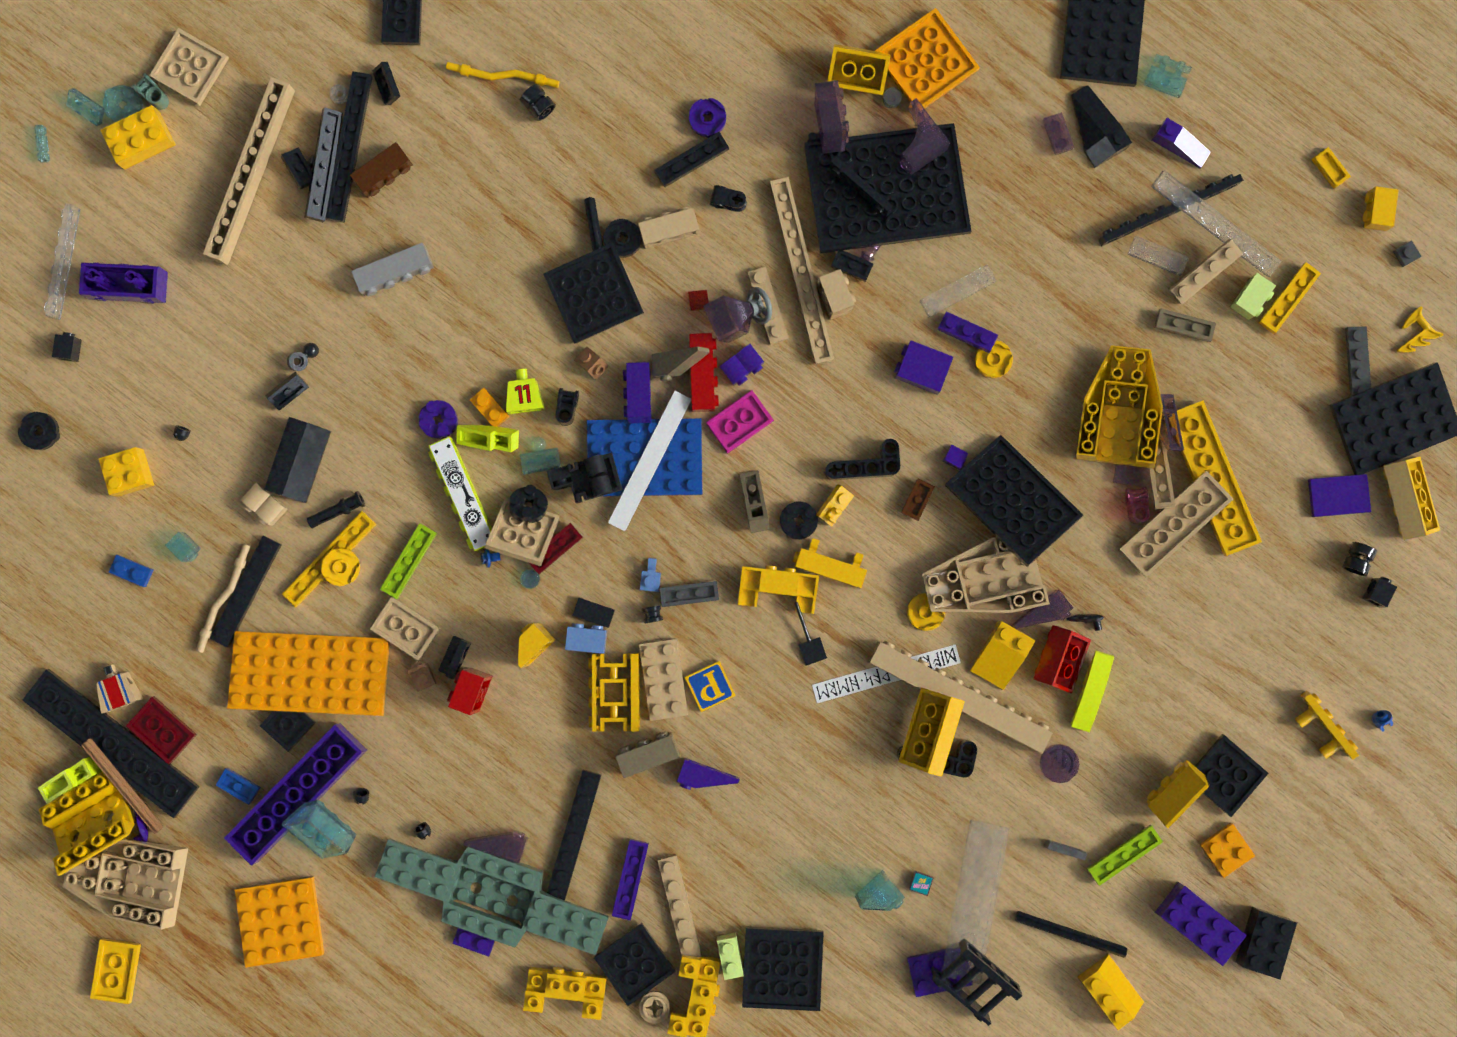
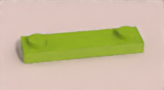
M419 523L380 590L395 599L399 598L437 532Z
M1149 825L1089 866L1087 870L1097 885L1100 886L1160 845L1163 841L1153 826Z

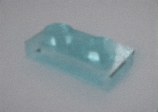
M75 88L68 90L66 106L94 125L102 124L105 108Z

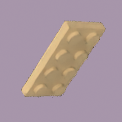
M677 639L639 644L650 721L687 716L688 709Z

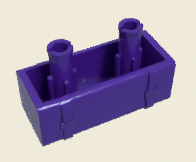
M98 262L81 263L79 294L89 300L147 302L151 304L166 303L168 272L159 266L103 264Z

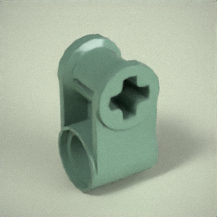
M146 73L143 74V78L136 85H132L156 109L163 110L168 107V96Z

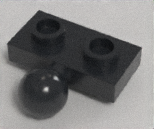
M298 147L281 154V158L301 190L310 186L311 168H313L315 154L310 156L309 161H306Z

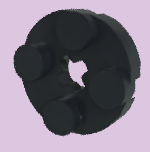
M617 219L608 225L604 232L603 240L605 246L613 242L619 257L626 258L634 255L640 249L642 237L640 229L635 223L627 219ZM620 234L628 236L625 243L617 240L620 238Z
M32 412L27 414L21 421V427L18 428L20 441L25 446L34 450H46L60 439L59 425L55 418L47 413ZM38 426L43 429L41 435L35 434Z
M527 485L515 490L509 498V511L520 522L524 520L529 521V523H535L546 514L548 507L547 498L542 491L536 489L533 485ZM525 502L532 503V507H525Z
M796 501L790 503L783 509L780 515L782 531L789 538L795 540L809 537L815 532L818 525L816 510L806 502ZM798 515H801V518L804 520V523H801L800 526H797L796 522L793 521V518H797Z

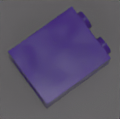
M912 340L908 345L904 344L901 355L904 357L902 362H898L895 367L894 373H897L895 379L938 395L944 384L953 356Z

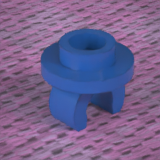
M484 549V553H481V562L486 565V568L491 566V562L501 560L500 553L490 554L488 549Z
M1380 710L1373 714L1372 721L1382 732L1385 731L1384 725L1393 726L1391 712Z

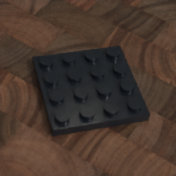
M613 242L543 273L574 344L644 314Z
M746 927L742 1008L820 1011L824 931Z

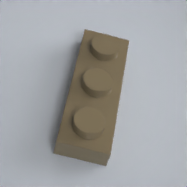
M1161 308L1158 311L1154 328L1211 342L1216 323Z

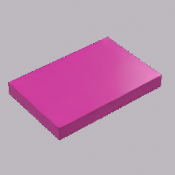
M751 390L705 423L728 454L774 422V420L753 390Z

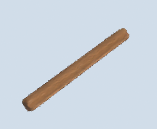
M91 738L82 744L83 749L154 834L162 830L163 825L96 743Z

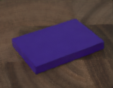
M1367 474L1308 479L1312 517L1371 512Z

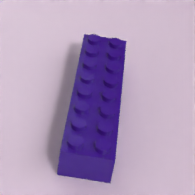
M341 723L335 724L224 839L251 866L258 863L355 764L367 749Z

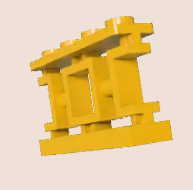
M593 653L592 658L588 659V668L592 669V677L588 679V687L592 689V696H589L588 699L589 708H592V716H589L588 721L589 727H592V732H604L605 722H623V731L639 732V653H623V663H605V653ZM628 659H631V686H628V678H618V667H628ZM597 660H600V667H610V678L600 679V686H597ZM605 683H623V702H605ZM597 698H600V706H610V717H601L600 725H598ZM628 698H631V725H628V717H618V706H628Z

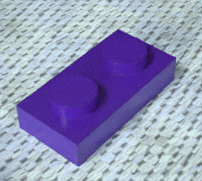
M458 928L452 944L489 957L495 941Z

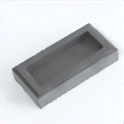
M1048 839L1045 840L1044 847L1049 850L1086 860L1087 853L1081 849Z

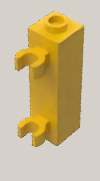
M812 538L809 550L801 548L800 552H795L793 562L796 563V568L859 589L862 588L867 573L866 569L860 568L863 554L856 552L851 565L816 553L820 540Z

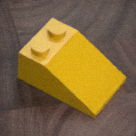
M998 621L970 671L1004 690L1027 657L1036 640L1003 621Z

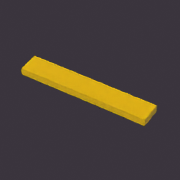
M361 511L292 582L282 595L294 607H298L325 579L321 571V563L326 553L340 547L352 551L377 524L364 511Z

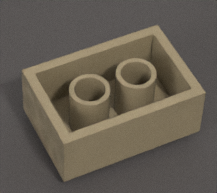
M667 731L657 734L655 736L656 739L651 741L649 738L638 741L635 747H631L630 744L620 748L616 759L623 778L679 758L680 752L673 733L668 734Z

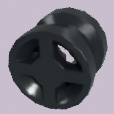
M661 605L642 608V612L645 614V624L663 620V616L660 615Z

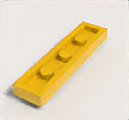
M1307 262L1303 263L1259 321V324L1272 334H1275L1321 273Z

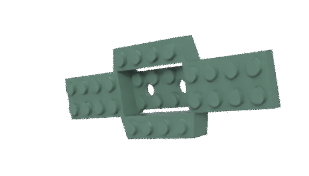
M388 839L375 875L376 878L443 901L441 922L514 948L518 945L525 932L528 931L596 955L609 918L605 914L556 898L542 891L543 870L473 845H469L459 861L443 858L393 839ZM478 882L481 885L482 889L479 893L471 891L472 883ZM514 895L517 897L518 903L516 906H510L507 903L508 896ZM458 899L463 902L520 921L522 925L474 909L472 907L457 903L454 900Z

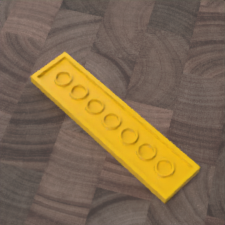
M1204 400L1167 414V419L1193 482L1207 471L1233 498L1225 508L1210 520L1224 556L1261 543L1262 540Z

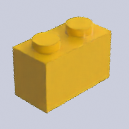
M1376 186L1367 192L1365 196L1367 206L1363 214L1364 228L1387 231L1394 227L1399 189Z

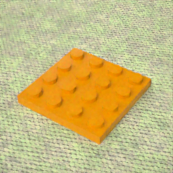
M936 8L875 50L890 54L888 73L918 113L980 69L979 65Z
M314 876L235 889L245 968L324 955Z

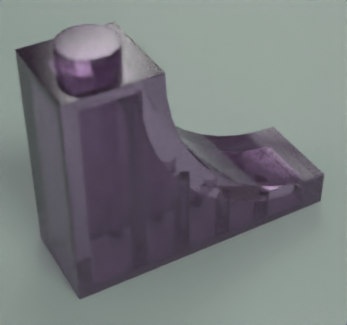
M917 98L910 102L908 108L915 124V138L900 157L901 167L905 171L908 170L911 175L947 151L950 145L949 140Z

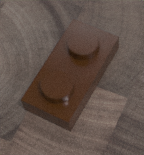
M917 478L901 513L919 521L935 486Z

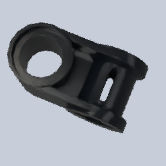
M714 185L709 205L719 209L741 212L746 208L747 201L745 194L741 191ZM738 198H740L741 202H739L738 205H736L735 201H737Z
M563 388L559 389L555 414L556 419L563 426H569L574 421L579 400V391L577 390L572 392L566 391ZM563 412L570 413V417L567 420L560 419V415Z

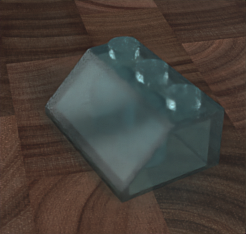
M318 800L304 803L282 823V826L321 859L347 854L357 835L351 830L349 825L344 824L335 813L327 809L325 804Z
M882 870L855 895V898L862 910L891 911L893 908L897 909L903 904L905 896L896 883Z

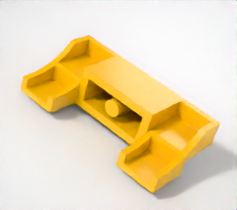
M766 565L765 569L742 566L738 605L757 607L759 592L796 596V602H798L802 613L814 614L819 575L796 573V569L785 568L784 571H778L776 566Z
M682 955L678 976L693 979L687 1014L671 1012L667 1034L687 1037V1035L694 1037L707 1036L710 1017L715 1016L716 1004H713L714 996L718 997L720 985H717L721 964L719 958Z
M530 967L523 1011L543 1013L545 997L583 1002L581 1018L601 1020L607 976L587 974L579 969H573L570 972L564 971V968L553 967V969Z

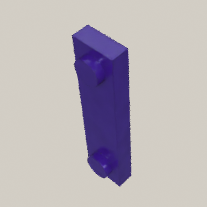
M630 838L613 908V917L631 921L649 845L647 842Z

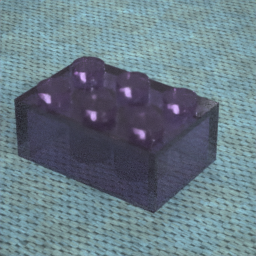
M838 80L815 83L814 107L823 154L845 151V145L849 143V122L845 120L846 105L842 103L844 99L843 89L839 88Z

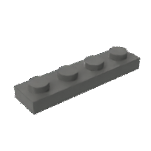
M1367 326L1345 328L1350 396L1371 388Z

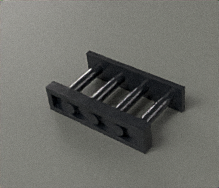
M964 938L959 942L961 950L959 957L942 972L934 966L931 968L932 980L938 987L942 986L973 1012L978 1021H983L989 1026L992 1024L989 1012L1007 996H1012L1017 1001L1023 995L1017 982ZM965 961L972 962L974 967L957 983L954 984L948 979ZM979 973H985L988 976V979L970 995L962 990ZM993 984H998L1002 990L983 1007L976 1002Z

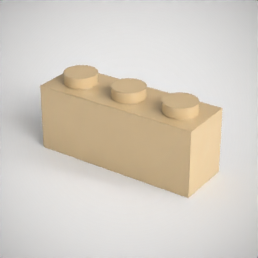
M689 207L680 208L678 212L672 214L671 212L662 213L660 217L654 219L647 217L638 223L645 249L700 234L694 208L689 209Z

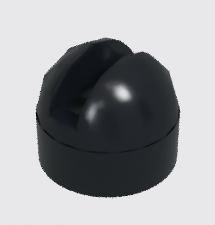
M176 425L173 435L177 440L184 441L189 437L191 430Z
M365 788L354 790V802L358 805L359 803H362V805L366 804L369 800V790Z
M423 822L414 829V833L418 838L425 840L427 835L431 836V828L426 822Z

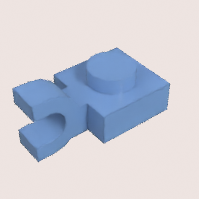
M656 558L648 559V571H642L640 590L659 592L661 572H656Z

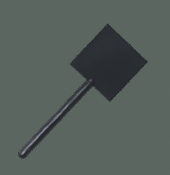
M795 602L794 604L807 639L806 642L798 644L805 666L827 659L821 638L810 639L799 604Z

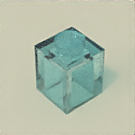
M178 532L165 545L181 562L193 561L198 556L197 552L201 549L184 532Z

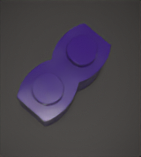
M749 344L723 363L720 369L733 386L736 384L740 386L748 380L747 376L753 373L755 375L763 369L761 365L764 364V361L753 346Z

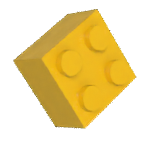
M134 447L98 458L110 496L119 497L154 486L144 449Z

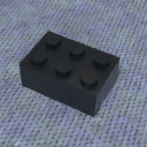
M1252 906L1244 931L1247 936L1241 942L1235 963L1243 968L1281 980L1297 922Z

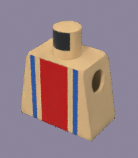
M115 665L103 668L106 679L96 683L101 713H109L143 700L142 694L128 672L118 674Z

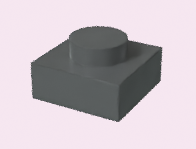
M1412 240L1393 251L1402 267L1422 257Z

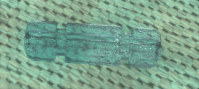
M35 125L34 132L37 134L35 136L36 150L39 151L37 153L38 161L41 163L49 162L50 157L47 154L49 152L47 136H45L47 134L46 127L44 125Z

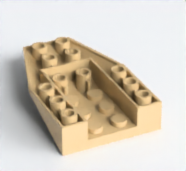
M123 839L67 871L64 876L63 887L109 918L161 930L173 927L176 921L188 848Z

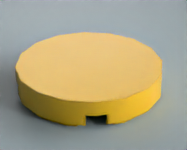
M996 340L990 354L981 349L976 351L974 358L975 366L979 373L985 377L992 379L1000 378L1008 373L1012 367L1013 355L1005 343Z
M340 547L330 550L322 559L321 571L323 577L330 584L336 586H345L352 583L358 577L360 571L358 557L354 552L346 548Z
M926 593L913 597L907 607V617L910 623L915 628L923 631L934 630L939 627L946 612H931Z

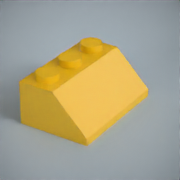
M541 623L527 624L521 630L518 666L520 668L529 666L556 640Z
M1187 759L1183 763L1177 764L1174 768L1175 772L1170 777L1166 776L1160 783L1161 786L1157 790L1151 791L1147 797L1148 807L1167 828L1209 787L1205 775Z
M1109 954L1078 976L1080 982L1117 1030H1120L1132 1021L1144 1003Z

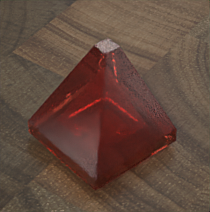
M707 290L688 292L691 311L709 309Z

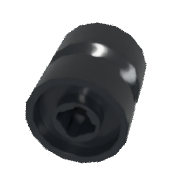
M538 84L529 87L520 98L521 103L527 109H531L530 112L537 121L545 119L556 107V104L549 96L545 97V91Z
M1352 542L1349 549L1350 556L1346 557L1342 568L1357 575L1367 576L1371 568L1369 562L1374 561L1377 550L1363 543Z

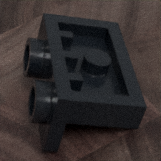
M453 636L438 669L439 672L446 674L445 676L450 679H455L471 642Z

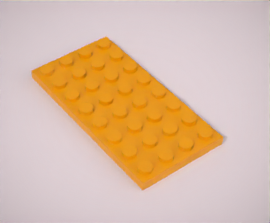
M235 631L227 709L384 716L390 642L384 638Z

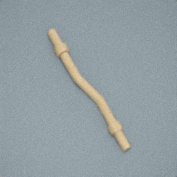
M242 545L239 556L234 561L233 565L235 567L228 587L211 606L204 628H201L199 634L201 637L196 648L198 652H204L208 638L213 633L211 629L218 610L236 588L241 571L247 563L246 557L250 549L249 545Z

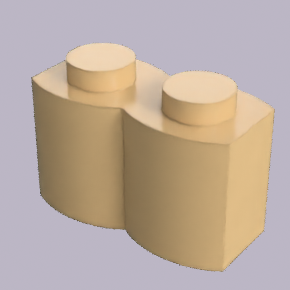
M255 483L241 499L244 503L243 507L250 513L254 511L258 515L257 520L263 525L273 526L288 508L271 492L264 490L265 487L263 485Z

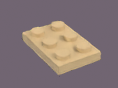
M391 597L370 629L420 661L441 628L399 600Z

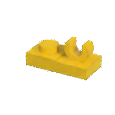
M837 484L816 516L832 527L854 495L843 486Z

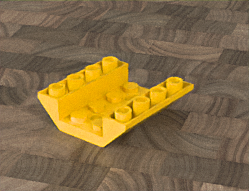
M103 772L39 808L43 825L53 829L59 855L53 858V862L58 876L129 836L135 825L128 802ZM111 813H114V815L112 816V819H111L110 821H108V820H107V819H108V816H109ZM79 832L78 839L74 841L75 834Z

